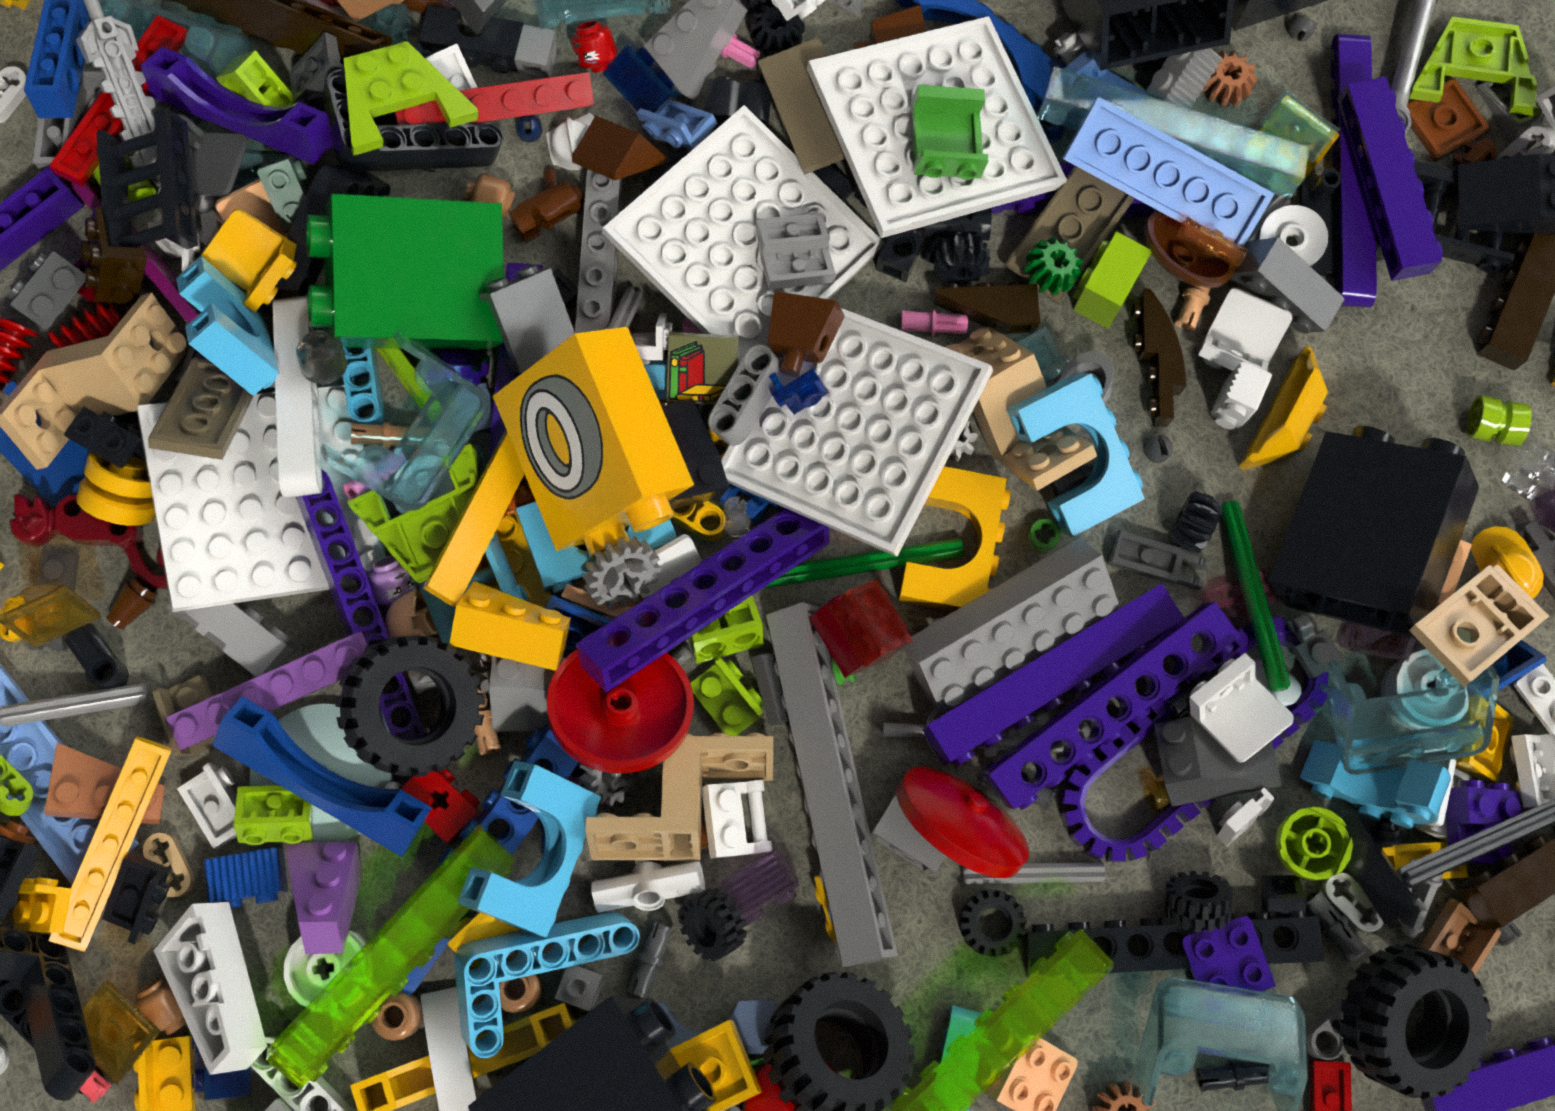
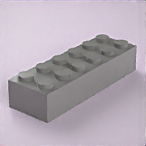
M1080 537L901 642L924 695L942 715L1120 609V605L1102 554Z

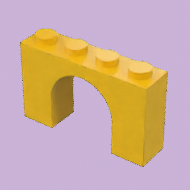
M943 467L924 505L949 509L964 515L973 524L977 532V554L964 566L954 569H942L906 562L898 602L954 612L992 590L988 588L990 575L996 576L999 556L994 555L996 542H1002L1005 523L999 522L1001 510L1007 511L1011 490L1005 489L1007 478Z

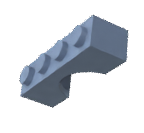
M775 999L738 1000L733 1014L728 1019L734 1021L744 1047H747V1054H762L770 1046L765 1043L764 1038L766 1029L771 1026L770 1019L775 1012ZM657 1002L666 1012L675 1028L676 1035L666 1042L669 1049L705 1032L683 1026L673 1017L666 1002Z

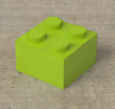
M1117 231L1110 242L1103 240L1091 266L1087 268L1072 297L1078 300L1074 311L1109 329L1152 251Z

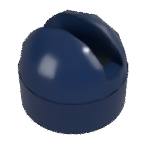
M534 115L521 116L517 120L516 132L522 141L534 142L542 135L541 122ZM525 122H530L531 133L526 134Z
M1054 115L1046 116L1040 120L1049 143L1057 142L1063 134L1062 121Z

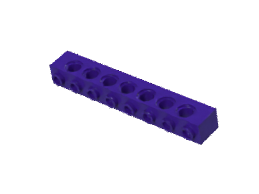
M782 508L779 513L765 522L759 523L739 539L731 541L725 548L711 557L702 560L697 566L682 576L674 578L668 585L654 594L646 596L640 603L623 614L617 615L608 624L594 633L586 635L576 644L581 667L607 693L830 544L829 527L787 508Z
M1215 601L1201 604L982 771V774L1006 807L1014 810L1018 807L1020 810L1027 808L1038 799L1036 795L1038 791L1046 785L1051 788L1060 783L1067 776L1065 771L1074 764L1080 766L1090 760L1095 755L1092 751L1102 742L1107 745L1121 736L1123 733L1121 728L1130 721L1136 723L1146 717L1151 712L1149 709L1150 705L1158 699L1163 702L1172 697L1179 690L1177 685L1186 678L1192 680L1206 670L1204 665L1213 657L1219 659L1228 654L1234 648L1232 642L1238 639L1240 634ZM1195 634L1202 640V647L1198 653L1191 647V639ZM1167 655H1170L1175 663L1174 670L1170 674L1166 673L1163 668V660ZM1140 676L1147 682V690L1143 695H1139L1135 690V681ZM1114 697L1119 702V712L1114 717H1111L1107 712L1106 706L1108 701ZM1087 719L1091 723L1092 730L1090 735L1083 739L1078 732V726L1082 720ZM1059 740L1064 747V752L1061 758L1054 760L1050 755V747L1053 742ZM1031 762L1035 766L1036 773L1032 780L1025 782L1021 776V770L1026 763Z

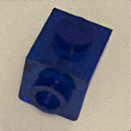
M813 368L786 386L775 372L769 375L775 386L770 389L775 401L780 408L787 405L794 415L806 407L816 405L823 396L829 393Z

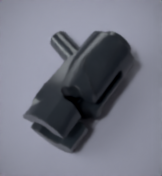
M992 208L972 213L971 220L968 219L967 215L916 228V231H923L922 236L924 238H931L921 259L933 264L935 245L942 243L944 237H955L956 233L959 236L970 233L972 237L981 236L982 240L989 241Z

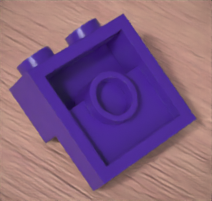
M1480 780L1460 781V787L1451 788L1446 810L1447 846L1521 814L1519 792L1509 791L1508 783H1487L1486 788H1484L1483 781ZM1511 843L1468 863L1497 865L1496 861L1499 858L1511 853Z

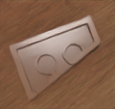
M57 743L44 810L45 816L100 820L122 768ZM157 784L141 823L160 825L165 792L164 785Z

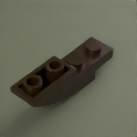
M1143 288L1138 299L1132 303V320H1138V332L1133 334L1132 348L1133 352H1138L1139 362L1152 363L1148 364L1146 373L1147 384H1153V396H1149L1147 403L1148 416L1153 417L1154 427H1168L1174 419L1173 395H1180L1187 386L1185 364L1177 333L1167 312L1152 290Z

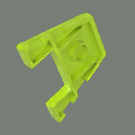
M1454 16L1450 19L1409 96V99L1439 103L1443 95L1444 76L1509 84L1511 85L1509 113L1540 117L1543 112L1535 98L1538 96L1536 92L1538 84L1535 75H1531L1527 64L1529 56L1519 25Z
M408 41L344 58V76L351 151L353 155L383 147V138L373 120L374 117L416 105L436 101L450 128L478 120L479 111L477 107Z
M471 443L442 457L455 487V490L394 519H391L382 494L376 488L347 502L353 512L363 520L369 530L379 538L393 557L418 583L427 581L479 481L477 451Z

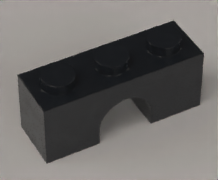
M427 6L419 42L424 50H429L432 54L458 44L469 68L483 65L490 67L498 73H508L509 70L518 72L514 59L523 22L491 17L489 27L484 34L478 37H467L463 35L464 24L460 11Z

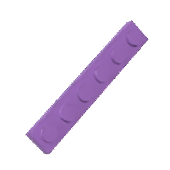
M357 632L166 717L179 749L189 748L216 736L223 716L242 696L270 712L340 681L343 675H348L350 672V663L355 657H361L365 653V649L368 648L363 633Z

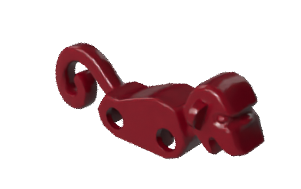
M14 494V512L12 515L15 518L10 519L9 523L13 536L29 547H41L51 541L56 535H63L77 544L117 546L124 549L134 573L142 582L154 588L168 589L166 575L153 573L147 566L143 554L138 547L143 542L144 533L141 526H127L126 532L118 536L119 529L124 525L98 519L85 512L82 508L77 516H73L74 511L80 507L77 504V494L65 496L52 510L49 504L39 496L34 498L33 503L22 494ZM159 546L156 559L158 564L164 567L161 546Z

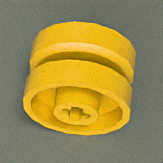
M90 451L84 467L85 477L80 481L76 496L77 504L90 515L110 523L126 526H141L151 523L155 518V511L146 462L132 455L123 468H119Z

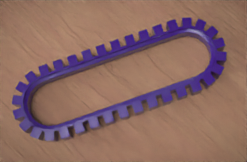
M1272 617L1279 644L1292 651L1291 648L1300 644L1288 625L1285 626V618ZM1251 623L1243 627V630L1241 628L1237 630L1240 637L1232 642L1234 648L1228 654L1219 659L1213 657L1204 664L1206 670L1197 676V679H1200L1220 664L1232 658L1238 659L1257 645ZM1303 669L1304 681L1301 695L1297 702L1286 706L1293 714V723L1272 740L1274 750L1284 742L1282 739L1291 736L1300 728L1299 725L1306 723L1316 715L1313 709L1324 705L1329 694L1323 690L1332 686V672L1325 671L1319 676L1309 679ZM1186 678L1177 685L1179 690L1176 693L1181 688H1185L1191 681ZM1159 699L1149 706L1151 712L1148 715L1151 717V720L1146 716L1136 723L1128 722L1135 733L1127 725H1124L1121 728L1123 733L1114 740L1119 746L1118 748L1113 742L1107 745L1104 742L1101 743L1094 751L1102 761L1100 762L1094 755L1086 763L1080 765V768L1086 775L1075 769L1070 772L1064 782L1075 791L1065 789L1060 794L1059 805L1072 807L1073 810L1060 815L1063 827L1077 824L1078 829L1069 838L1077 847L1090 840L1091 842L1085 853L1095 859L1103 858L1106 850L1107 862H1125L1126 854L1129 861L1144 857L1148 854L1143 842L1151 851L1159 849L1167 842L1165 837L1159 832V829L1169 837L1175 835L1184 827L1176 815L1186 823L1201 813L1193 803L1172 806L1171 804L1137 834L1128 839L1118 840L1103 836L1092 826L1086 816L1085 798L1088 788L1095 779L1155 730L1154 724L1164 722L1174 714L1169 706ZM1217 798L1195 803L1202 809L1208 807Z

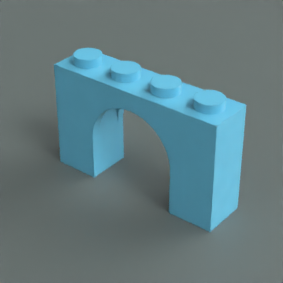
M200 256L176 278L179 294L201 312L185 326L188 344L254 396L262 388L270 387L279 374L263 309L259 307L254 312L244 306L246 293L205 258Z
M1078 372L1006 409L1020 441L1032 443L1063 426L1074 423L1084 428L1093 440L1097 457H1095L1094 467L1088 478L1079 486L1047 502L1055 522L1060 528V532L1069 536H1075L1145 499L1141 491L1143 487L1142 480L1138 473L1132 470L1128 461L1130 456L1128 447L1122 439H1119L1114 428L1116 426V419L1111 410L1105 407L1102 400V386L1091 373Z
M536 501L516 508L518 520L544 591L553 590L554 594L563 593L566 584L573 586V582L582 580L583 574L589 572L586 563L595 562L597 558H590L588 551L577 547L556 551ZM670 519L660 525L640 532H634L630 524L627 531L629 539L634 536L637 537L639 542L646 540L654 551L677 538Z
M514 761L500 796L532 810L540 818L546 836L543 856L537 867L529 875L516 881H511L489 871L471 867L457 903L521 930L547 938L550 928L556 920V913L564 892L569 886L570 877L578 856L583 850L586 838V817H596L601 796L536 764Z

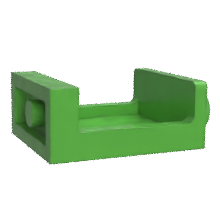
M917 86L911 102L914 175H926L930 178L941 176L960 177L964 180L982 177L989 162L988 154H983L980 112L985 102L984 89Z

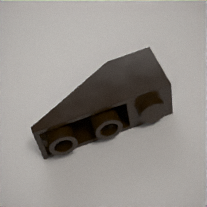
M1013 281L1007 285L994 286L990 282L976 284L974 287L947 284L941 288H936L934 305L955 314H964L969 320L985 327L989 326L1001 334L1036 333L1040 324L1037 284H1027L1025 281Z

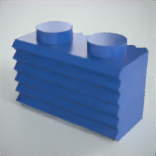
M275 847L203 860L207 903L229 902L230 908L235 909L242 907V900L255 898L256 904L278 901V894L288 892L284 849Z

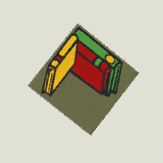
M669 332L667 402L693 399L694 403L716 404L737 369L739 336Z

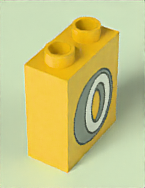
M628 327L574 333L493 395L556 551L585 544L590 558H596L593 553L595 551L602 553L606 551L605 544L607 542L615 546L618 539L623 537L626 543H628L630 539L625 527L631 524L634 532H640L668 521L674 517L669 500L694 486Z

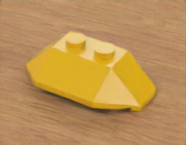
M1305 345L1295 357L1238 466L1239 468L1247 470L1290 458L1297 450L1303 452L1312 437L1308 430L1312 422L1317 424L1327 408L1323 401L1328 393L1311 347Z

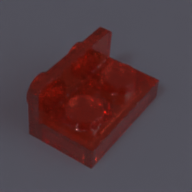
M877 579L849 589L829 605L832 614L864 667L873 664L882 656L899 650L913 641Z

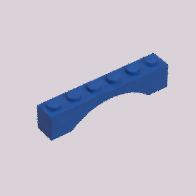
M895 0L905 9L921 5L924 20H936L955 25L989 16L1032 107L1044 116L1054 105L1059 72L1066 66L1046 55L1037 43L1029 42L1012 24L1003 22L995 16L987 5L978 3L976 0Z
M243 696L223 716L212 746L401 857H403L419 834L432 807L401 789H383L366 786L328 770L296 745L282 728L274 714Z

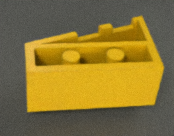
M473 581L456 605L449 644L454 647L556 671L564 655L571 618L562 615L556 610L543 608Z

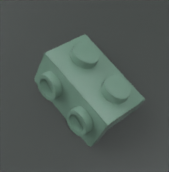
M284 154L279 156L275 163L259 168L257 173L283 231L288 233L309 189L305 182V179L308 178V173L302 160H296L294 156Z

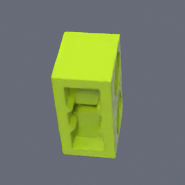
M256 50L236 56L216 76V80L222 86L249 101L273 107L295 104L291 91Z
M753 595L688 638L696 664L764 645L763 624Z

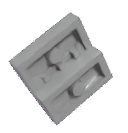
M822 213L756 220L760 255L768 290L834 283L836 273L828 250L830 238Z

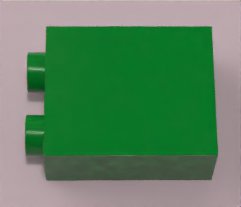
M331 194L323 209V215L308 214L306 223L307 256L324 258L325 285H309L308 324L309 327L326 328V344L329 345L326 347L492 351L504 343L488 302L481 301L478 295L488 290L487 283L504 277L502 203Z

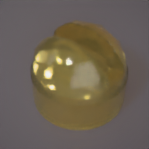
M1163 781L1152 782L1143 787V794L1152 811L1159 812L1170 806L1171 801Z

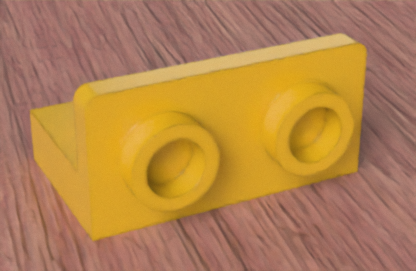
M24 878L18 890L20 899L13 911L14 929L35 933L63 934L72 889L57 887L58 880Z
M193 1036L138 1042L137 1050H135L133 1055V1068L138 1073L139 1086L134 1095L135 1109L137 1111H196Z

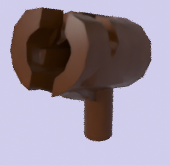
M548 169L544 172L546 190L525 200L508 213L510 218L513 219L511 220L513 226L526 244L540 236L539 228L549 231L557 223L582 210L581 202L585 199L577 184L573 183L570 185L567 181L558 184L557 171L554 169Z

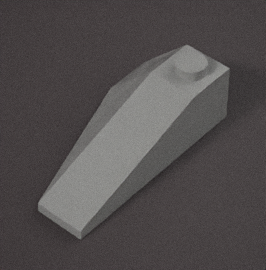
M492 656L489 693L493 731L531 733L535 729L541 730L545 724L549 726L547 693L555 670Z

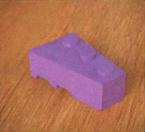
M357 841L284 843L305 954L344 953L362 879V865Z

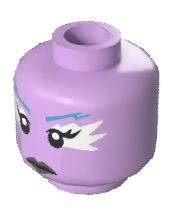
M393 556L376 561L372 565L373 569L367 577L374 598L381 606L390 607L393 601L416 589L419 591L418 582L409 575Z

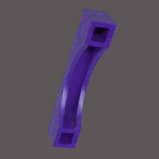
M163 46L141 64L150 96L154 99L236 133H241L248 138L313 165L333 146L328 116L323 111L301 102L290 106L273 107L249 101L216 82L189 57Z

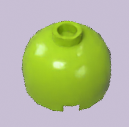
M1316 806L1298 809L1288 815L1278 827L1274 843L1277 857L1284 868L1297 877L1314 881L1329 879L1344 870L1351 859L1353 849L1352 837L1349 838L1348 831L1345 828L1347 825L1341 817L1331 810Z

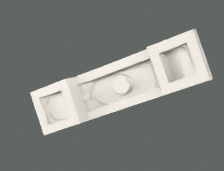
M457 986L422 994L420 996L439 1111H470L468 1105L477 1098L467 1043L462 1038L460 1029Z

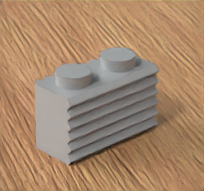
M1211 48L1169 56L1160 70L1154 74L1152 83L1146 92L1170 109L1181 112L1182 115L1186 116L1189 114L1188 110L1192 109V104L1196 103V98L1200 97V92L1204 91L1203 87L1207 85V81L1211 80V75L1215 74V69L1219 68L1218 63L1222 62V57Z

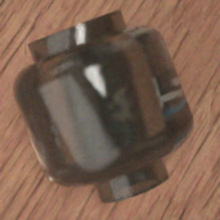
M323 330L312 331L306 334L296 347V356L301 373L308 381L318 384H330L339 379L347 369V360L340 339L333 338L331 333Z

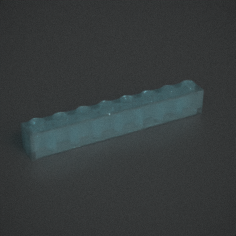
M1055 66L1046 84L1037 115L1038 119L1077 131L1095 97L1098 96L1276 195L1291 198L1304 179L1310 149L1308 146Z

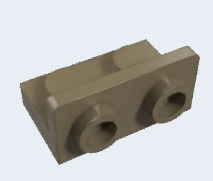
M198 675L170 689L157 688L152 691L155 699L153 704L155 713L162 720L166 731L165 743L168 747L172 748L171 752H173L174 756L192 757L214 748L212 743L215 736L180 750L166 720V717L213 697L206 676Z

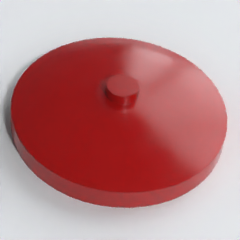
M575 650L563 660L554 672L547 693L548 722L559 745L581 764L607 773L639 772L663 762L683 743L690 729L693 716L694 698L690 681L680 664L668 653H665L606 693L581 667L578 651Z
M919 766L908 770L897 785L896 796L899 806L911 825L932 846L956 863L989 877L1010 878L1015 876L1027 862L1029 847L1021 829L999 804L969 782L937 768Z

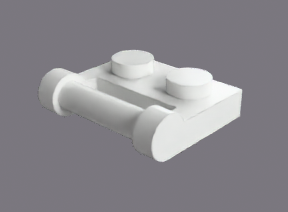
M764 780L710 784L701 787L710 859L773 852L772 842L767 839L762 792L765 791ZM741 794H748L754 843H747Z

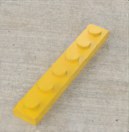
M139 736L135 737L70 888L72 890L63 934L51 933L48 941L79 951H86L114 886L122 861L130 849L170 756L171 747Z

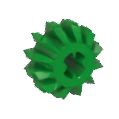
M1055 235L1047 241L1044 239L1039 240L1025 258L1027 264L1023 272L1032 275L1029 279V284L1037 283L1039 285V293L1045 292L1048 289L1052 297L1060 292L1070 291L1082 274L1080 268L1084 260L1075 257L1078 248L1070 249L1068 247V239L1059 243Z

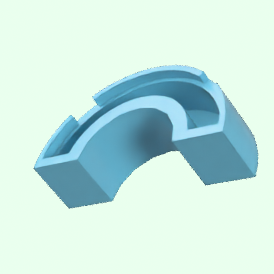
M1314 740L1300 779L1312 786L1310 790L1312 794L1327 800H1331L1334 797L1359 809V814L1367 819L1380 821V818L1384 817L1400 827L1412 829L1413 824L1424 825L1435 822L1451 781V775L1441 765L1409 759L1406 769L1396 768L1367 759L1346 746Z

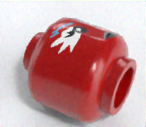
M598 20L587 21L575 27V33L571 36L570 43L578 65L581 68L591 69L593 73L602 72L610 68L609 63L617 55V48L610 28L607 25L600 24Z

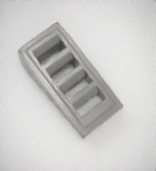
M1486 81L1477 85L1476 89L1511 142H1514L1529 128L1542 125L1545 118L1543 112L1540 117L1509 113L1510 102L1505 104L1503 100L1511 97V85L1502 84L1506 91L1499 95H1496L1491 88L1501 83Z

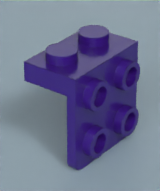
M1246 916L1229 921L1228 925L1225 923L1224 928L1220 930L1214 926L1213 932L1203 929L1201 932H1195L1182 938L1181 945L1199 991L1192 994L1197 1009L1209 1010L1210 1014H1215L1230 1009V1002L1243 998L1244 1002H1250L1264 997V990L1276 987L1250 918Z

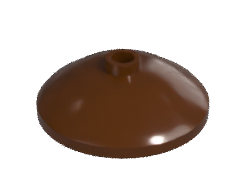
M1158 210L1153 212L1146 221L1144 234L1147 246L1152 251L1151 254L1171 276L1187 284L1202 288L1220 287L1226 284L1235 272V259L1230 249Z

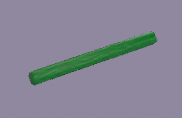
M1236 500L1226 501L1222 503L1223 511L1221 517L1268 686L1272 692L1285 691L1290 686V679L1241 507Z
M956 538L905 546L901 548L897 557L879 550L801 562L764 588L905 567L906 562L925 564L963 557L964 547L961 539Z

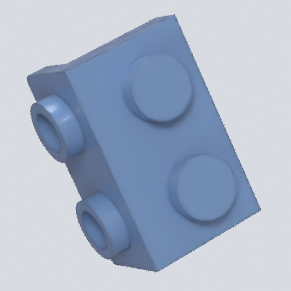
M666 99L655 113L642 108L636 113L642 123L641 129L649 138L653 140L660 139L668 142L673 147H682L691 151L718 124L712 113L670 99Z

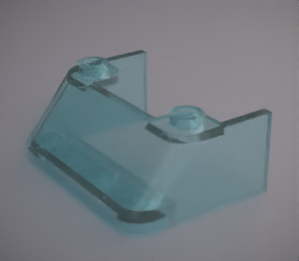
M397 331L393 338L399 346L420 359L415 369V380L420 388L431 394V396L394 452L382 445L372 444L363 448L353 461L324 443L320 449L326 464L407 510H417L427 504L488 412L489 399L479 386L445 361Z
M1337 660L1329 661L1327 702L1339 757L1345 771L1350 774L1359 775L1407 767L1409 759L1433 763L1474 756L1483 752L1491 741L1500 680L1493 664L1465 687L1444 668L1436 678L1435 688L1366 699L1360 685L1346 682Z
M1178 977L1167 978L1158 984L1134 1068L1144 1105L1152 1106L1160 1074L1170 1076L1183 1075L1192 1069L1197 1053L1268 1064L1267 1078L1272 1087L1271 1096L1277 1110H1299L1308 1079L1306 1019L1302 1007L1296 999L1285 995Z

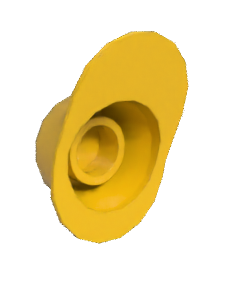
M1494 526L1484 529L1475 536L1471 543V551L1480 572L1489 565L1494 567L1498 564L1532 599L1538 595L1543 586L1544 574L1538 560L1518 532L1508 527Z

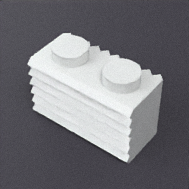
M1245 361L1239 363L1224 381L1223 387L1220 389L1221 392L1218 394V398L1215 400L1216 403L1210 412L1211 416L1216 418L1215 422L1226 429H1234L1235 427L1240 429L1257 411L1272 378V374Z

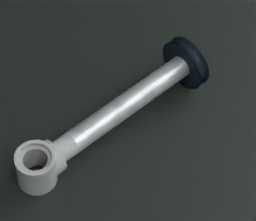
M1415 0L1391 86L1396 95L1395 106L1398 116L1405 124V135L1411 127L1412 121L1407 103L1435 1L1437 0Z

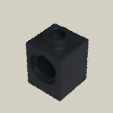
M915 229L888 236L878 257L876 270L907 283L922 250L924 237L919 235ZM902 247L908 250L909 254L901 256L893 250Z

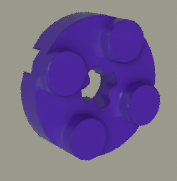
M430 349L421 352L420 369L425 372V380L430 382H444L447 378L460 379V383L465 385H478L481 383V377L489 374L490 357L484 354L483 359L477 358L476 350H439L438 354L430 355Z

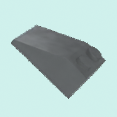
M1193 717L1154 724L1164 783L1172 806L1282 786L1272 741L1247 761L1238 762Z

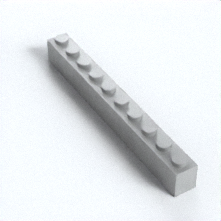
M801 602L767 614V636L773 645L775 653L774 668L782 685L783 693L781 700L784 709L788 713L790 722L789 737L795 746L798 759L796 769L804 786V806L810 816L813 828L812 843L818 851L821 864L819 874L822 884L826 887L829 901L827 912L829 919L834 924L836 933V953L842 961L843 967L861 966L897 957L898 953L829 650L809 618L819 610V607Z

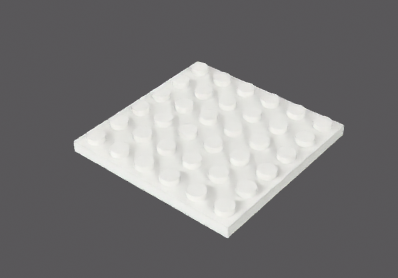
M989 16L808 61L807 71L881 238L1057 190L1067 182ZM918 85L984 89L985 102L980 112L983 154H988L989 162L981 178L964 180L960 177L941 176L930 178L926 175H914L911 102Z
M745 105L615 216L602 230V234L704 334L739 336L738 365L745 353L755 345L761 344L771 349L768 345V334L775 291L830 299L875 257L885 244L813 172L804 175L796 155ZM822 213L830 238L828 250L836 273L834 283L768 290L760 255L756 220Z
M841 308L845 315L844 320L824 361L819 364L803 361L798 377L784 374L748 438L739 445H729L721 462L728 483L897 557L993 372V368L985 362Z
M344 385L318 388L321 469L327 472L330 477L365 574L368 577L369 572L373 569L372 565L386 557L384 545L349 507L347 502L350 499L343 491V485L363 471V467L367 464L364 446L362 444L351 445V426L354 420L348 413ZM275 392L254 395L223 460L149 448L148 437L167 403L137 405L139 426L172 612L330 589L296 497L283 498L280 490ZM326 512L315 514L316 521L321 526L328 527L333 525V518L330 514ZM336 544L328 546L330 557L336 560L345 558V551L341 546ZM345 577L340 580L341 588L357 586V583L352 578Z

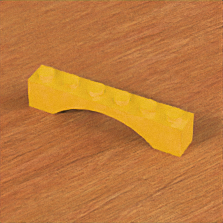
M562 1003L503 1026V1045L500 1051L490 1058L476 1056L467 1045L473 1079L535 1055L576 1023L571 1005ZM487 1033L477 1036L476 1040L483 1039ZM429 1055L350 1085L358 1111H392L436 1093Z

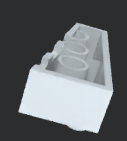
M229 902L192 904L154 949V953L209 1074L246 1070L266 1049L267 1043Z

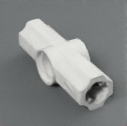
M699 860L665 867L656 862H642L637 864L630 874L595 880L592 882L591 892L594 906L598 913L629 906H635L644 911H653L662 907L665 899L703 892L705 890V879Z

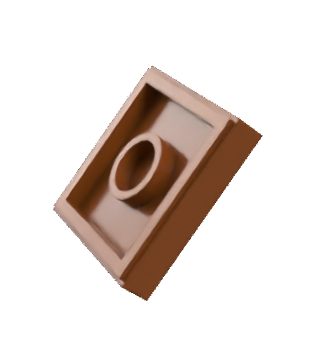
M1455 77L1444 83L1443 95L1439 103L1415 99L1407 103L1412 119L1411 129L1435 162L1465 146L1467 142H1472L1485 135L1492 129Z

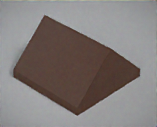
M595 115L572 154V162L616 181L666 163V156L640 133Z

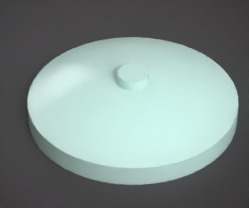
M336 704L305 706L286 714L278 720L296 745L328 770L348 780L371 787L384 789L388 782L394 781V774L378 770L371 764L363 762L356 756L357 752L353 748L348 747L343 739L346 736L345 732L338 727L336 718L340 717V707H335ZM250 768V786L278 785ZM313 805L311 822L313 840L301 841L300 843L346 842L362 833Z

